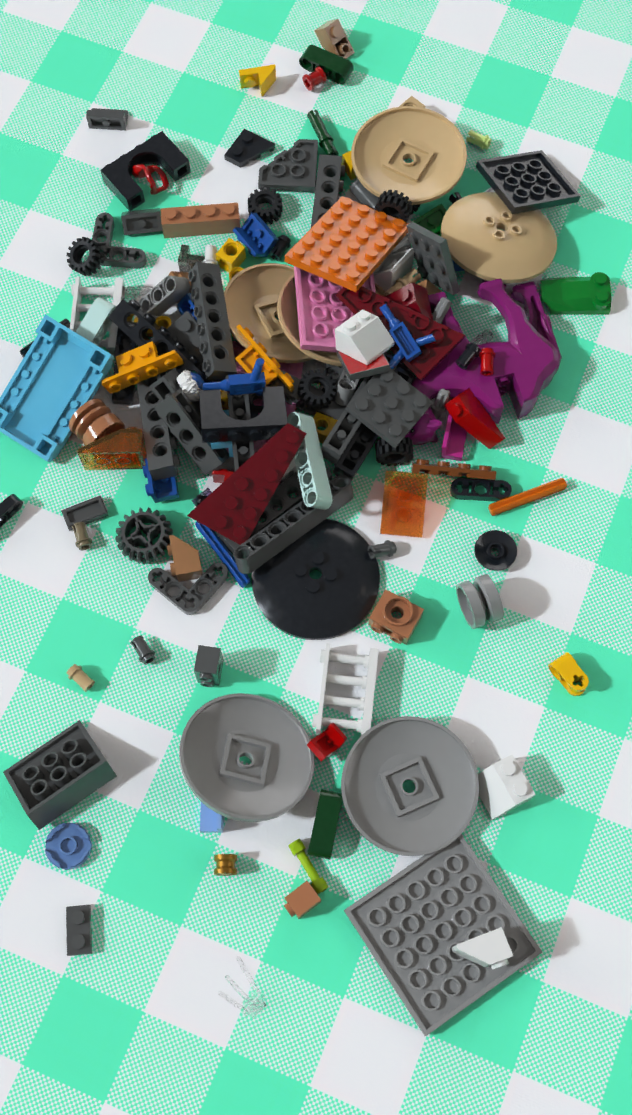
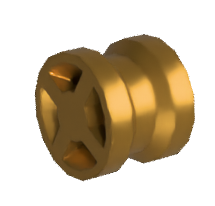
M214 855V861L216 862L214 875H237V869L235 868L237 855Z

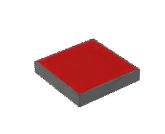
M337 351V357L350 381L390 371V364L384 354L366 365Z

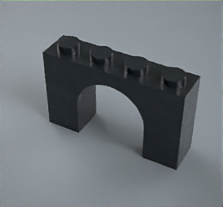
M163 131L153 135L144 143L137 145L134 149L121 155L117 160L107 164L100 170L103 182L129 211L145 202L143 190L131 178L133 165H158L175 182L191 172L188 158Z
M283 386L262 387L263 410L258 416L249 420L233 419L223 411L220 389L199 390L202 443L271 439L288 423Z

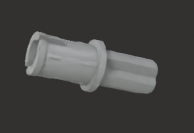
M444 388L432 400L431 410L437 420H439L441 413L446 410L444 405L450 398V391Z

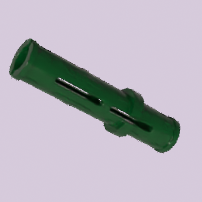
M314 109V112L313 110L309 111L307 117L319 139L320 147L324 149L326 155L338 156L339 153L333 144L334 139L327 132L319 112Z

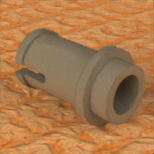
M77 522L74 526L72 525L76 538L75 545L79 550H87L91 547L92 539L88 536L85 523Z

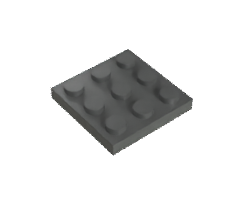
M414 222L406 225L408 230L407 236L414 249V258L417 261L418 274H421V278L429 280L431 283L442 288L443 291H447L452 295L459 293L460 289L447 240Z
M390 369L388 372L374 375L347 405L345 410L392 447L396 448L431 407L433 401Z

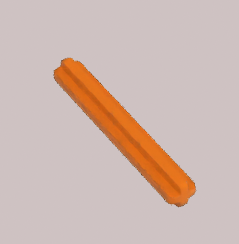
M559 478L491 503L488 507L489 512L492 516L560 492L566 489L567 483L564 478Z

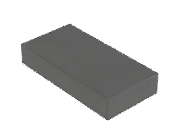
M101 495L61 510L69 531L73 530L72 525L74 526L77 522H84L86 525L109 516Z

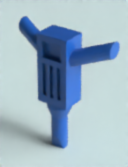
M387 304L380 307L381 312L389 323V333L400 348L389 361L392 370L404 356L410 362L423 353L419 348L420 346L436 341L432 334L414 340L403 321L400 322L395 318Z
M258 358L256 360L252 373L228 375V379L221 382L203 383V390L220 389L226 392L229 391L230 395L254 393L257 396H262V387L266 386L264 372H261L264 359Z

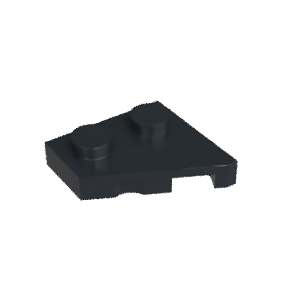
M243 129L224 154V158L226 161L241 168L250 161L260 158L262 153L268 150L270 152L274 151L275 144Z

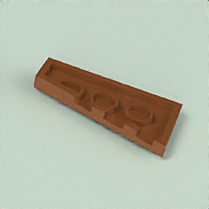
M417 459V462H412L411 467L412 473L424 472L433 475L445 474L456 477L466 476L468 478L496 480V471L492 470V466L479 465V469L471 468V464L458 463V467L450 466V462L438 461L436 465L429 464V460Z

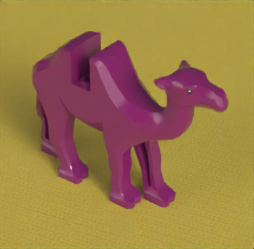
M501 278L483 282L479 285V290L477 291L479 297L493 303L505 319L508 331V342H489L477 345L480 349L492 348L496 357L494 358L493 375L483 376L480 374L481 358L479 356L472 360L466 370L456 365L455 361L465 351V346L471 343L465 337L422 381L417 377L411 385L430 400L436 398L439 391L443 388L450 391L449 397L452 398L470 388L495 424H499L504 408L501 396L508 392L517 418L520 419L527 416L533 410L540 393L552 381L562 359L552 330L551 320L544 313L535 281L515 285L511 292L512 298L503 289L504 284ZM445 292L428 295L431 312L433 313L442 297L447 298ZM515 301H519L522 304H524L527 316L525 314L524 309L521 306H519ZM450 306L441 324L463 334ZM429 408L405 438L409 437L410 440L412 439L413 445H423L429 442L436 443L438 442L436 430L442 425V421L437 420L431 408Z

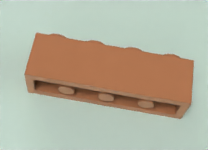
M238 202L161 208V224L164 238L234 233L233 229L240 227Z

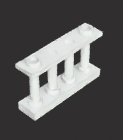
M76 277L75 284H72L71 287L73 304L70 329L76 332L82 322L79 321L80 312H88L92 305L81 304L82 295H111L113 297L112 304L115 306L123 298L125 299L126 287L123 278H115V284L111 287H83L80 277ZM112 322L108 329V332H110L109 337L102 339L99 347H106V350H109L113 356L118 326L114 322Z
M326 643L325 650L321 649L320 663H324L319 708L318 714H313L312 727H316V734H321V726L328 727L331 723H335L338 728L357 730V732L361 733V736L371 728L378 648H370L369 655L365 654V656L330 653V643ZM329 661L364 665L365 668H368L367 676L363 675L361 678L327 674ZM326 683L361 686V689H366L365 697L355 699L325 695ZM324 704L359 708V710L363 711V719L355 721L323 717Z

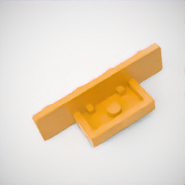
M239 324L236 327L237 331L250 346L235 358L236 362L246 373H252L256 360L262 358L264 359V365L261 372H264L265 387H268L279 378L290 392L294 391V380L287 372L283 374L279 369L281 366L274 357L270 359L266 355V348L260 342L257 344L252 339L254 337L252 332L247 327L243 329Z
M151 341L116 356L119 373L101 380V383L110 394L119 392L126 387L138 384L143 380L155 377L162 372L182 365L183 359L176 350L158 356L156 345Z

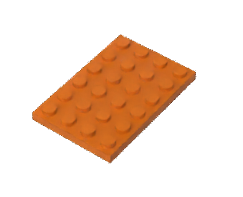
M342 196L286 253L284 262L357 292L407 235L406 225L409 223Z

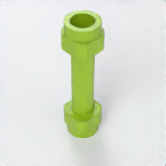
M297 839L289 844L288 847L292 854L298 857L311 879V886L315 892L320 894L328 889L326 881L323 877L320 878L304 851L306 847L301 839Z

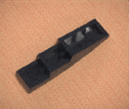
M119 327L116 337L113 375L119 373L116 356L138 347ZM135 385L126 387L119 392H114L112 394L113 404L133 405Z

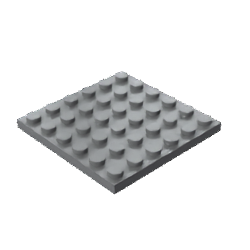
M462 834L441 850L422 856L344 910L425 1037L543 953ZM502 927L513 956L507 958L509 964L492 970L491 965L483 967L453 953L452 947Z

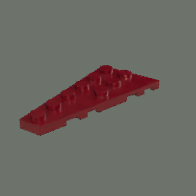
M363 286L357 292L343 287L336 294L354 314L363 309L378 316L388 332L390 330L389 323L380 310V307L384 304L388 305L396 319L400 322L403 321L414 340L430 334L434 336L436 341L419 347L423 352L421 355L410 362L407 361L405 356L401 360L421 381L466 337L465 334L457 332ZM395 342V345L390 350L396 354L400 348Z
M287 423L187 516L235 543L243 544L252 534L307 433Z

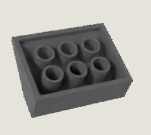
M80 720L3 772L27 816L39 830L117 777Z

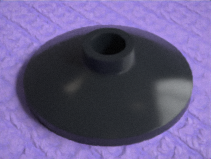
M491 530L479 536L475 543L474 553L477 561L484 568L492 571H501L514 563L517 556V546L513 538L507 533ZM491 551H497L498 555H492Z

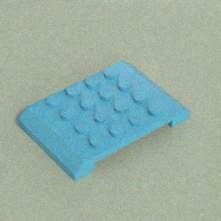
M45 314L35 331L38 335L0 397V432L51 463L60 454L72 434L69 429L71 417L79 407L93 399L102 384L101 380L106 378L112 368L114 356Z

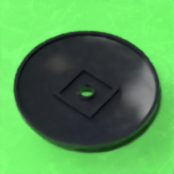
M325 519L252 572V589L255 601L267 620L288 635L305 640H326L341 636L358 626L367 617L375 604L380 584L377 559L370 558L368 552L373 551H368V546L370 545L358 532L341 522ZM313 570H318L322 576L319 579H312L309 574Z

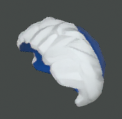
M184 370L178 375L177 382L190 402H199V390H203L204 379L197 373Z

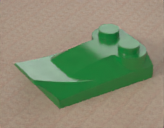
M596 272L591 277H560L540 280L542 301L549 307L550 315H609L611 311L610 279L605 273Z

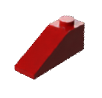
M470 388L444 405L454 421L488 449H491L505 439Z

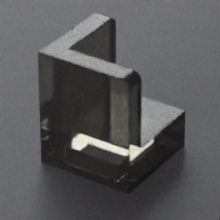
M181 245L178 258L179 271L189 272L196 262H203L205 256L191 255L189 245Z

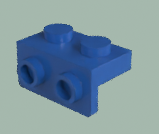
M251 213L242 227H235L233 229L237 239L247 247L248 252L254 257H267L279 240L257 213Z
M145 458L143 473L145 478L148 479V484H145L148 497L151 496L155 503L179 498L176 476L154 481L148 469L147 458Z

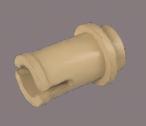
M74 664L67 671L68 678L70 680L73 679L85 692L95 684V681L82 670L81 665Z

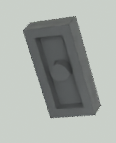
M91 905L66 907L67 956L92 954Z

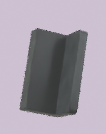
M101 108L87 110L86 118L89 129L126 131L128 110Z
M160 208L122 212L121 218L124 235L163 231Z

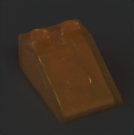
M137 427L117 430L79 448L77 451L84 470L143 469L145 458H147L143 430Z
M386 470L380 534L422 538L428 473Z

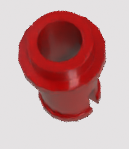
M483 348L479 354L481 358L480 374L491 376L494 374L493 364L496 354L492 348Z

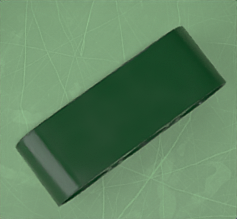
M309 45L299 59V64L303 69L314 72L317 67H321L328 80L340 85L345 84L354 70V66L349 60L315 45Z
M321 789L308 855L331 859L343 800L342 793Z

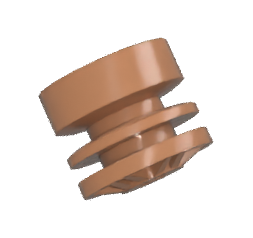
M92 399L84 403L77 409L69 421L70 431L76 434V437L82 440L88 450L95 455L102 454L112 448L121 439L125 431L124 423L115 414L111 413L110 408L100 399Z

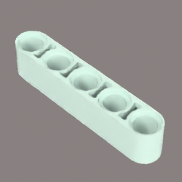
M101 297L96 298L76 333L99 346L112 324L108 316L117 306Z
M291 412L287 417L288 423L307 433L294 456L304 503L307 507L327 510L332 504V493L315 421L310 415Z

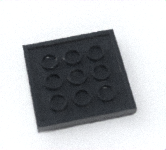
M542 150L477 160V170L512 214L579 202L580 194Z

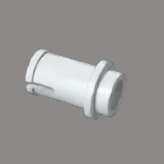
M207 245L205 247L203 263L218 264L215 255L217 253L216 246Z

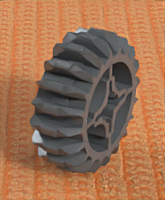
M141 507L138 513L131 510L130 517L124 514L125 521H119L118 524L121 528H116L118 536L115 537L116 542L119 543L117 545L118 549L123 550V556L129 555L130 561L137 558L139 564L143 559L148 564L150 563V558L157 561L158 554L164 556L165 552L163 549L167 550V545L170 543L169 535L173 534V530L170 528L171 523L166 521V516L164 514L160 515L158 510L152 513L149 507L146 512H143ZM136 526L135 532L128 537L130 531ZM141 530L146 534L148 541L142 536ZM161 533L159 540L153 545L152 541ZM137 546H144V547H146V548L141 549V548H136V547H137Z

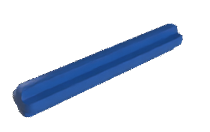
M196 521L197 529L223 564H225L242 588L249 585L251 582L247 574L239 572L233 555L215 531Z

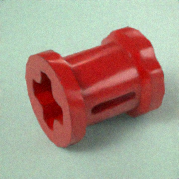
M317 67L309 75L305 74L302 76L303 83L309 91H312L316 85L325 83L327 80L326 74L321 67Z

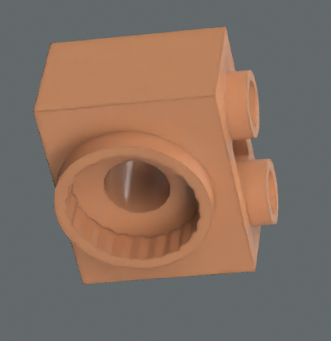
M385 589L369 617L368 625L379 634L383 632L389 635L392 641L407 645L423 616L424 609L411 603L405 597L398 596ZM393 612H400L402 617L396 619L391 614Z

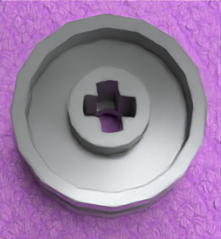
M488 574L475 577L473 583L464 581L456 585V594L461 611L472 629L484 626L486 619L492 623L503 619L502 601L493 580Z

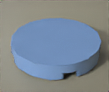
M62 823L53 828L48 834L45 853L49 861L56 867L64 870L76 869L84 864L90 856L92 849L91 837L87 830L79 824Z

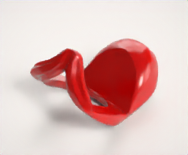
M143 164L133 165L132 175L137 178H147L150 183L151 195L160 193L169 187L167 176L160 167L156 165L145 166ZM155 171L159 174L163 186L159 188L156 187L155 181L150 175Z

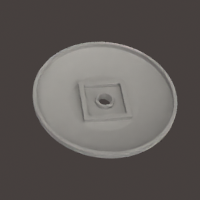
M245 693L217 697L201 706L187 722L179 746L182 774L194 795L214 812L243 822L271 820L294 808L304 797L311 784L315 762L314 753L307 746L310 738L302 724L290 711L268 698ZM242 756L248 757L251 764L244 765L240 762L239 758Z
M405 716L380 722L367 730L355 742L343 767L341 792L348 817L357 831L366 840L392 854L421 856L441 850L455 841L464 832L472 820L478 803L479 779L474 760L467 747L457 735L435 721L421 717ZM406 780L412 781L415 784L414 792H405L403 782Z

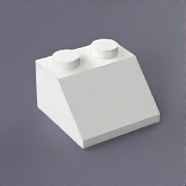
M363 309L335 328L336 350L366 365L373 362L395 345V341L379 317Z
M513 754L478 773L479 798L492 820L524 804L536 795Z
M502 927L452 947L453 953L483 967L491 965L492 970L509 964L507 958L513 956Z

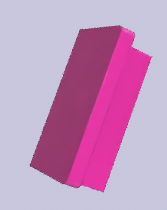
M450 414L448 415L441 458L462 461L467 431L459 426Z

